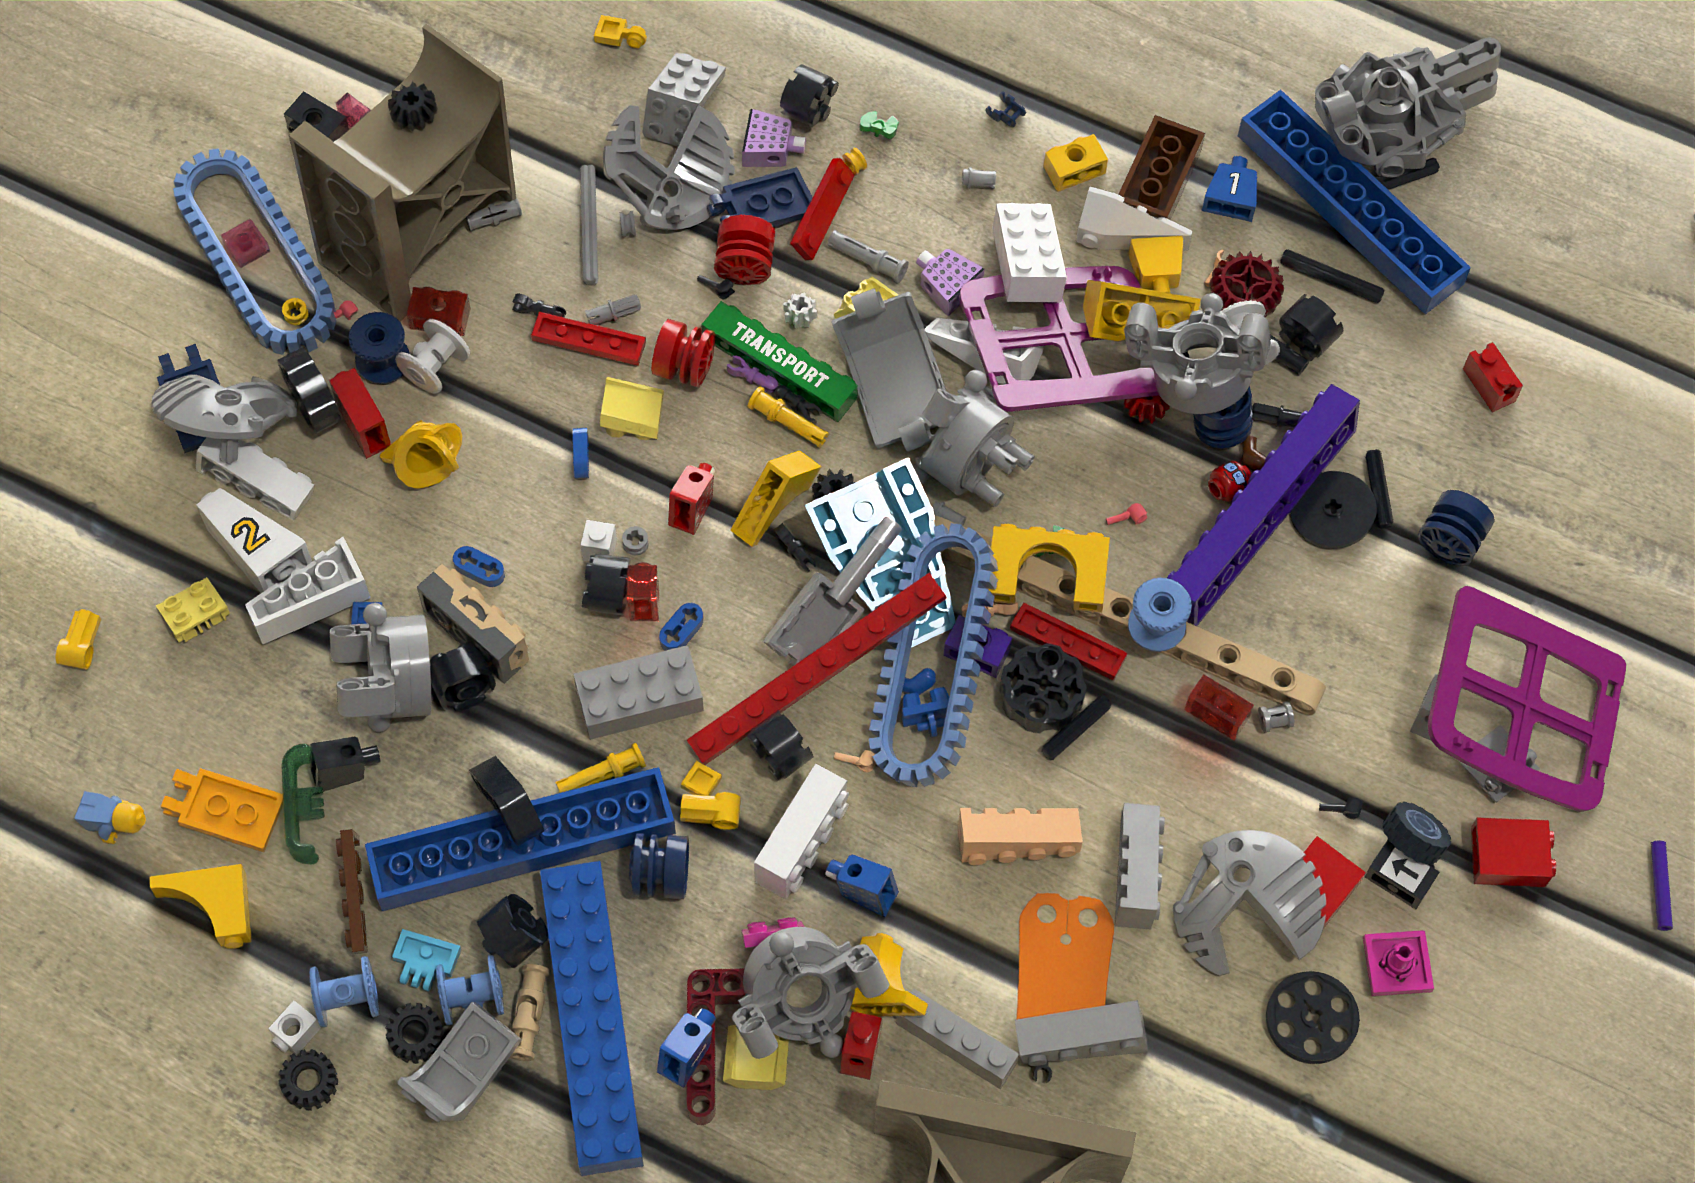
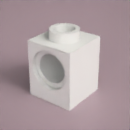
M293 1001L269 1027L274 1037L271 1042L282 1052L286 1053L289 1049L296 1056L321 1029L318 1020L296 1001ZM290 1026H300L297 1034L293 1036L286 1035V1031Z

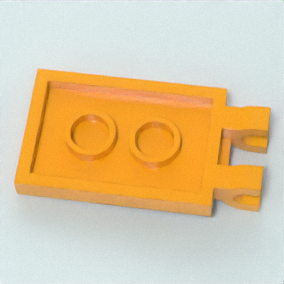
M202 768L199 769L197 776L176 769L172 781L175 782V788L187 790L188 792L183 802L165 796L161 804V808L164 809L163 814L179 817V826L265 852L286 800L284 794Z

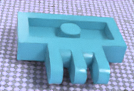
M402 929L392 955L393 961L405 964L400 977V983L406 985L410 975L413 974L411 986L418 988L422 977L426 979L423 984V990L429 992L436 977L437 965L442 964L445 976L452 977L461 947Z

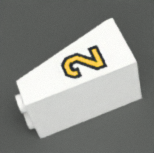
M219 488L215 492H210L196 504L207 531L260 593L275 583L281 584L290 577L289 573L298 567L302 569L312 562L306 542L302 538L225 490Z

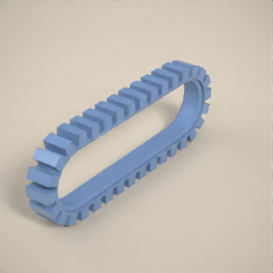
M219 149L209 150L208 159L205 158L202 152L194 155L195 165L186 161L180 167L182 174L176 173L174 179L176 188H173L174 196L183 220L188 225L192 235L195 236L200 248L203 249L206 258L210 261L215 273L218 274L221 283L225 286L230 298L233 299L236 308L241 312L245 323L249 325L255 338L258 337L260 344L266 349L272 346L273 352L284 355L287 347L290 353L300 349L301 345H304L308 352L317 349L315 338L325 343L330 337L328 329L334 330L336 324L334 314L336 308L329 285L322 278L319 269L314 265L309 253L307 254L304 245L299 241L298 235L293 228L291 229L288 219L283 215L270 190L268 191L267 185L260 178L259 172L255 166L251 167L250 161L246 157L241 155L238 158L235 151L226 149L222 157ZM215 174H228L237 178L245 187L317 304L315 316L303 328L293 331L278 329L272 326L262 313L194 200L195 189L205 178Z
M951 523L949 530L943 524L933 527L934 538H931L926 531L921 534L918 539L923 544V547L920 548L912 544L907 553L914 563H903L902 573L909 580L900 579L898 590L901 592L925 576L931 560L938 552L946 548L961 547L967 549L975 559V573L941 742L937 751L928 760L919 764L901 762L896 758L893 751V734L917 620L887 640L896 650H885L884 660L892 667L882 666L880 677L889 685L878 684L876 695L885 703H874L873 713L882 721L871 719L869 730L877 737L869 738L870 750L875 753L872 757L877 765L898 783L901 781L906 786L917 787L918 781L924 787L935 784L933 773L943 780L951 773L944 764L948 762L957 766L961 758L953 748H965L966 737L957 729L968 731L970 719L961 711L972 713L974 702L964 694L975 695L977 684L968 676L979 677L981 667L974 659L982 660L984 648L976 641L986 642L988 631L981 624L989 625L991 613L984 606L993 607L994 595L988 589L996 590L998 579L992 572L998 571L997 560L993 557L994 552L983 537L970 527L965 530L961 524Z

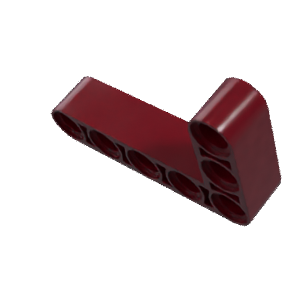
M745 968L699 969L692 972L687 980V1013L694 1016L703 1008L713 1013L716 1017V1005L740 1004L738 1000L745 997L743 986ZM699 982H705L710 986L705 992H697L693 988ZM728 982H737L740 988L736 991L730 992L724 988ZM716 1020L711 1026L713 1030L710 1047L687 1082L688 1116L697 1125L710 1123L715 1117ZM703 1071L708 1073L710 1077L705 1082L699 1083L693 1079L697 1072ZM698 1102H706L710 1106L705 1113H697L693 1110V1107Z

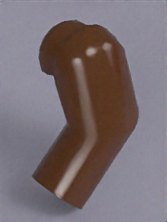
M1248 436L1242 445L1243 463L1254 471H1260L1265 465L1266 456L1257 451V438Z

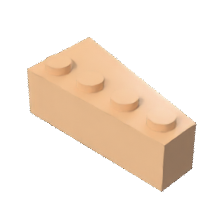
M960 808L957 830L961 863L969 862L970 865H982L989 860H999V862L1008 863L1015 861L1017 858L1028 857L1030 860L1044 859L1047 855H1058L1059 857L1066 858L1072 857L1081 851L1083 841L1078 808H1041L1037 810L1036 814H1031L1025 808H1014L1007 814L998 813L997 808H985L982 814H971V808Z

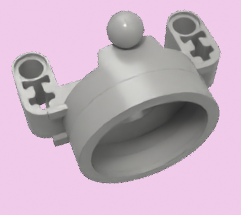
M1210 293L1206 294L1201 300L1202 310L1192 311L1189 320L1182 321L1166 329L1158 328L1156 311L1152 306L1146 303H1136L1131 307L1124 329L1127 350L1132 357L1141 360V367L1153 368L1157 391L1163 401L1169 406L1191 414L1213 413L1237 402L1247 391L1254 371L1264 368L1271 344L1269 323L1264 316L1256 313L1245 315L1239 330L1230 323L1226 314L1220 313L1223 307L1221 297ZM1211 347L1217 349L1212 355L1203 359H1191L1183 355V353L1196 348Z
M371 603L363 612V618L367 624L339 625L330 629V653L333 661L338 663L368 661L369 676L345 678L337 682V708L341 716H369V727L374 732L380 733L390 727L391 718L431 714L430 659L424 615L387 617V611L380 603Z
M807 927L786 928L765 938L751 953L743 975L745 997L738 1000L741 1008L733 1014L732 1018L745 1045L756 1059L767 1057L778 1048V1042L774 1034L789 1040H803L808 1044L820 1042V1049L823 1055L835 1058L842 1053L844 1047L843 1039L835 1033L844 1026V1017L853 1002L855 988L858 987L866 998H873L886 992L890 984L878 958L868 945L861 944L852 947L850 942L847 941L837 946L831 938L818 930ZM807 975L816 976L821 979L823 985L821 995L812 1005L798 1008L787 1003V991L797 979Z

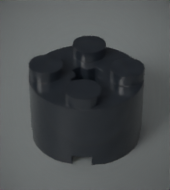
M801 64L794 70V73L797 74L794 81L789 79L785 85L780 101V107L784 109L781 113L813 127L820 120L826 121L831 111V107L828 105L831 97L837 92L839 83L833 77Z
M1303 294L1280 317L1279 324L1282 330L1279 332V335L1284 342L1289 344L1293 342L1300 348L1302 356L1312 361L1314 358L1320 357L1343 334L1344 328L1341 322L1338 325L1333 319L1336 313L1324 301L1313 295L1308 299L1306 298L1307 294Z
M597 553L595 556H590V561L586 564L585 580H589V583L587 584L586 591L583 592L582 608H588V611L624 615L626 604H623V598H626L629 592L631 565L629 564L631 558Z
M471 642L463 643L458 648L446 653H438L430 659L431 685L444 709L448 710L447 706L454 707L455 711L469 709L483 702L486 699L485 693L489 689L492 692L495 689L496 681L484 656Z
M779 710L750 730V734L747 735L751 742L750 747L759 759L765 756L764 759L769 765L768 769L777 781L782 778L786 779L814 758L809 746L805 749L801 746L803 744L801 734L784 714L781 715Z
M510 894L502 898L477 920V925L484 937L482 941L484 949L490 955H499L512 968L520 965L548 940V929L541 917L536 920L530 913L534 908L525 899L516 894Z

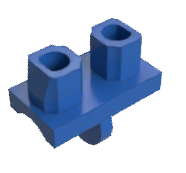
M945 687L931 690L929 694L931 702L921 704L918 693L905 694L903 696L901 717L903 727L917 725L918 732L928 730L931 738L937 737V728L944 727L950 698Z

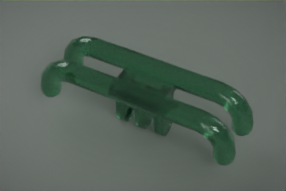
M302 743L292 746L282 758L284 839L291 856L296 861L311 865L318 862L319 855L315 853V847L312 844L300 843L299 821L325 817L324 809H312L324 806L323 798H312L322 796L324 793L323 787L320 786L298 788L297 771L302 765L310 764V746Z

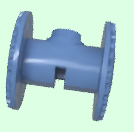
M1153 578L1144 582L1137 589L1133 598V609L1128 619V629L1131 637L1139 646L1153 652H1161L1172 649L1180 643L1184 637L1186 621L1190 616L1192 608L1191 598L1187 590L1178 582L1167 578Z
M488 955L489 972L471 975L469 979H465L464 976L446 980L443 965L439 964L436 966L438 995L447 1025H453L451 1008L462 1006L466 1010L471 1002H476L483 1008L485 1001L495 1000L498 1015L504 1014L502 984L494 955Z
M367 956L361 957L362 974L321 982L317 967L310 968L312 1000L320 1027H327L328 1025L326 1010L368 1002L372 1017L379 1015L376 982Z

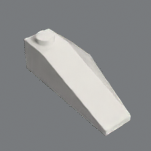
M1089 187L1078 227L1077 243H1081L1088 248L1102 250H1129L1131 239L1183 236V250H1188L1192 236L1191 230L1165 217L1156 219L1147 214V209L1140 205L1137 208L1123 203L1124 197L1118 194Z
M936 318L925 328L929 340L986 375L971 335L968 321ZM993 324L995 331H1009L997 329V324ZM1013 326V329H1012V330L1027 329V328L1015 327V326ZM1045 346L1003 350L1012 377L1016 380H1030L1034 376ZM1003 376L996 377L998 383L1006 384Z

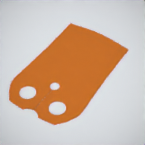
M1037 893L1022 910L1019 921L1017 1019L1105 1006L1114 922L1108 909L1100 899L1078 896L1074 900H1069L1068 904V900L1062 898L1059 894ZM1050 905L1056 910L1057 915L1053 922L1044 923L1039 920L1037 911L1041 906ZM1091 909L1096 912L1098 920L1094 926L1085 927L1079 922L1078 916L1082 910ZM1063 934L1070 935L1071 943L1067 945L1062 944L1060 941Z

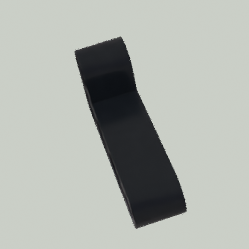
M496 756L469 769L477 788L501 816L511 838L517 846L544 832L541 821L523 786Z

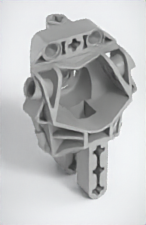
M1484 38L1438 59H1435L1428 47H1416L1412 52L1393 54L1391 57L1387 56L1384 58H1378L1374 54L1366 52L1351 68L1345 64L1340 65L1331 78L1324 80L1317 86L1315 90L1316 111L1343 157L1358 163L1374 165L1376 174L1384 177L1400 176L1404 173V169L1425 167L1428 155L1441 144L1445 145L1455 135L1463 133L1466 123L1465 110L1490 100L1495 96L1498 81L1496 69L1500 63L1501 45L1494 38ZM1380 103L1384 105H1392V107L1380 105ZM1347 140H1355L1356 142H1354V143H1348V142H1346V141H1347Z

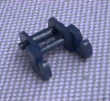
M1002 91L999 97L1009 106L1004 111L994 109L993 112L991 111L992 108L988 106L985 111L988 116L997 122L1001 120L1008 126L1015 127V120L1020 115L1025 116L1026 110L1015 102L1013 96L1008 94L1005 97V92ZM1010 109L1015 112L1012 116L1007 114Z

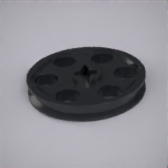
M1306 971L1287 977L1275 988L1266 1008V1025L1273 1042L1284 1054L1303 1063L1323 1064L1337 1059L1351 1046L1359 1029L1360 1015L1354 996L1338 979L1321 972ZM1308 981L1317 982L1321 986V993L1310 995L1305 990V983ZM1282 993L1290 994L1294 998V1006L1290 1008L1283 1007L1278 1001V996ZM1342 998L1347 1003V1010L1345 1012L1335 1011L1331 1006V1000ZM1308 1011L1313 1015L1318 1014L1320 1016L1317 1024L1313 1020H1306L1309 1014ZM1283 1022L1289 1023L1294 1029V1035L1288 1038L1281 1036L1277 1029L1278 1025ZM1335 1027L1344 1029L1347 1033V1040L1344 1042L1335 1041L1331 1036V1029ZM1307 1040L1318 1042L1320 1053L1316 1055L1307 1053L1304 1049V1042Z

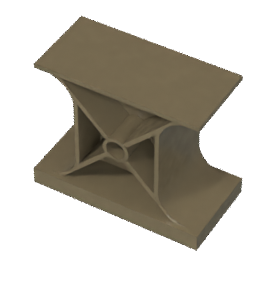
M427 24L422 27L424 46L421 56L413 71L401 84L409 87L413 81L417 87L425 84L428 91L432 90L438 108L437 113L434 114L433 123L425 122V129L416 126L413 132L409 129V126L401 130L398 123L393 122L390 117L388 100L392 98L391 92L350 130L334 142L306 121L289 134L318 263L382 312L393 315L400 322L413 310L409 280L421 259L494 192L508 202L517 199L503 79ZM401 84L397 86L394 90L400 91Z
M882 1080L875 1109L874 1134L901 1139L913 1146L926 1164L928 1171L927 1183H1075L1086 1179L1121 1183L1132 1159L1136 1132Z

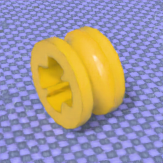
M857 148L851 149L850 154L845 153L842 155L843 161L855 175L859 173V169L865 170L867 168L866 159Z
M291 298L282 306V313L287 323L300 325L307 320L309 314L303 300ZM293 308L298 310L300 308V314L295 316L293 313L291 316L290 310Z

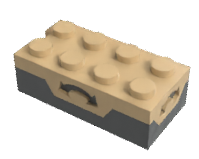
M441 564L417 586L423 611L460 645L466 642L473 643L474 647L481 651L491 672L505 684L529 661L528 646L524 638L526 636L517 624L513 623L510 625L504 619L505 616L495 605L490 607L483 601L485 600L484 596L475 587L469 588L464 584L463 577L455 569L449 570Z

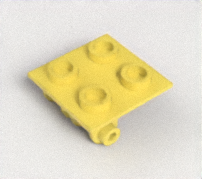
M207 577L156 605L158 611L173 631L178 643L183 640L186 643L198 634L194 627H197L201 634L204 633L200 626L203 622L208 629H211L208 619L215 626L227 620L226 616L230 615L227 605Z

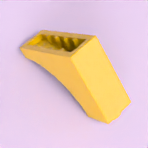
M801 451L768 461L730 531L751 547L757 545L779 513L798 495L809 490L822 466Z
M242 864L150 877V889L156 898L181 899L194 904L204 911L213 923L215 937L221 947L225 946V948L235 949L242 947L243 943L251 942L247 875Z
M877 933L876 936L862 937L860 945H868L876 955L890 986L886 992L873 998H866L858 987L855 988L850 1010L873 1016L925 1015L928 1003L905 991L903 988L900 965L904 948L894 943V939L891 936Z

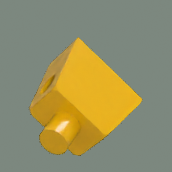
M1183 236L1131 239L1128 255L1134 274L1142 289L1171 294L1170 288H1177L1179 286L1182 270Z

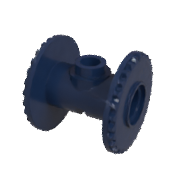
M384 312L368 313L358 318L349 332V344L352 351L356 354L355 365L357 371L364 379L371 383L387 384L397 381L404 375L399 370L395 359L400 352L408 354L410 352L404 343V328L401 322L393 315Z

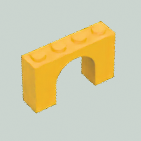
M1001 524L1000 527L994 526L991 549L994 552L993 557L997 560L998 571L992 573L996 576L998 582L996 590H988L994 595V602L1015 604L1018 575L1023 563L1034 554L1054 552L1065 557L1075 570L1076 586L1073 610L1102 613L1110 537H1104L1103 534L1097 532L1080 535L1067 529L1050 532L1042 527L1020 529L1013 524Z

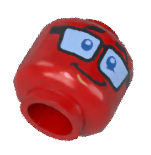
M1228 461L1210 473L1208 481L1209 490L1217 500L1232 502L1235 494L1240 489L1244 490L1247 487L1251 472L1245 465H1241L1236 461Z

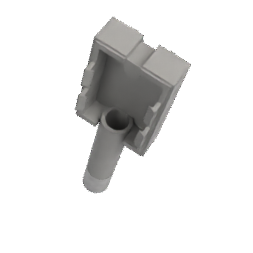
M885 516L833 583L823 574L815 573L762 642L780 656L786 657L789 655L792 658L789 664L794 666L854 625L865 609L851 599V597L902 531L901 526L893 519Z

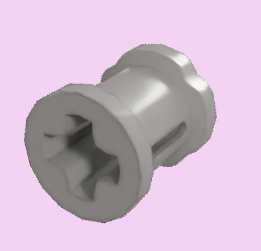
M1288 701L1283 702L1282 706L1267 709L1264 706L1258 708L1259 722L1264 733L1270 732L1271 728L1281 726L1294 727V714Z

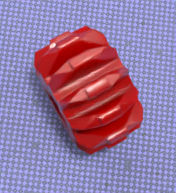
M1160 395L1124 400L1125 409H1130V418L1138 415L1140 423L1144 418H1148L1152 424L1155 421V417L1162 419L1165 416V412L1170 409V406L1163 401Z

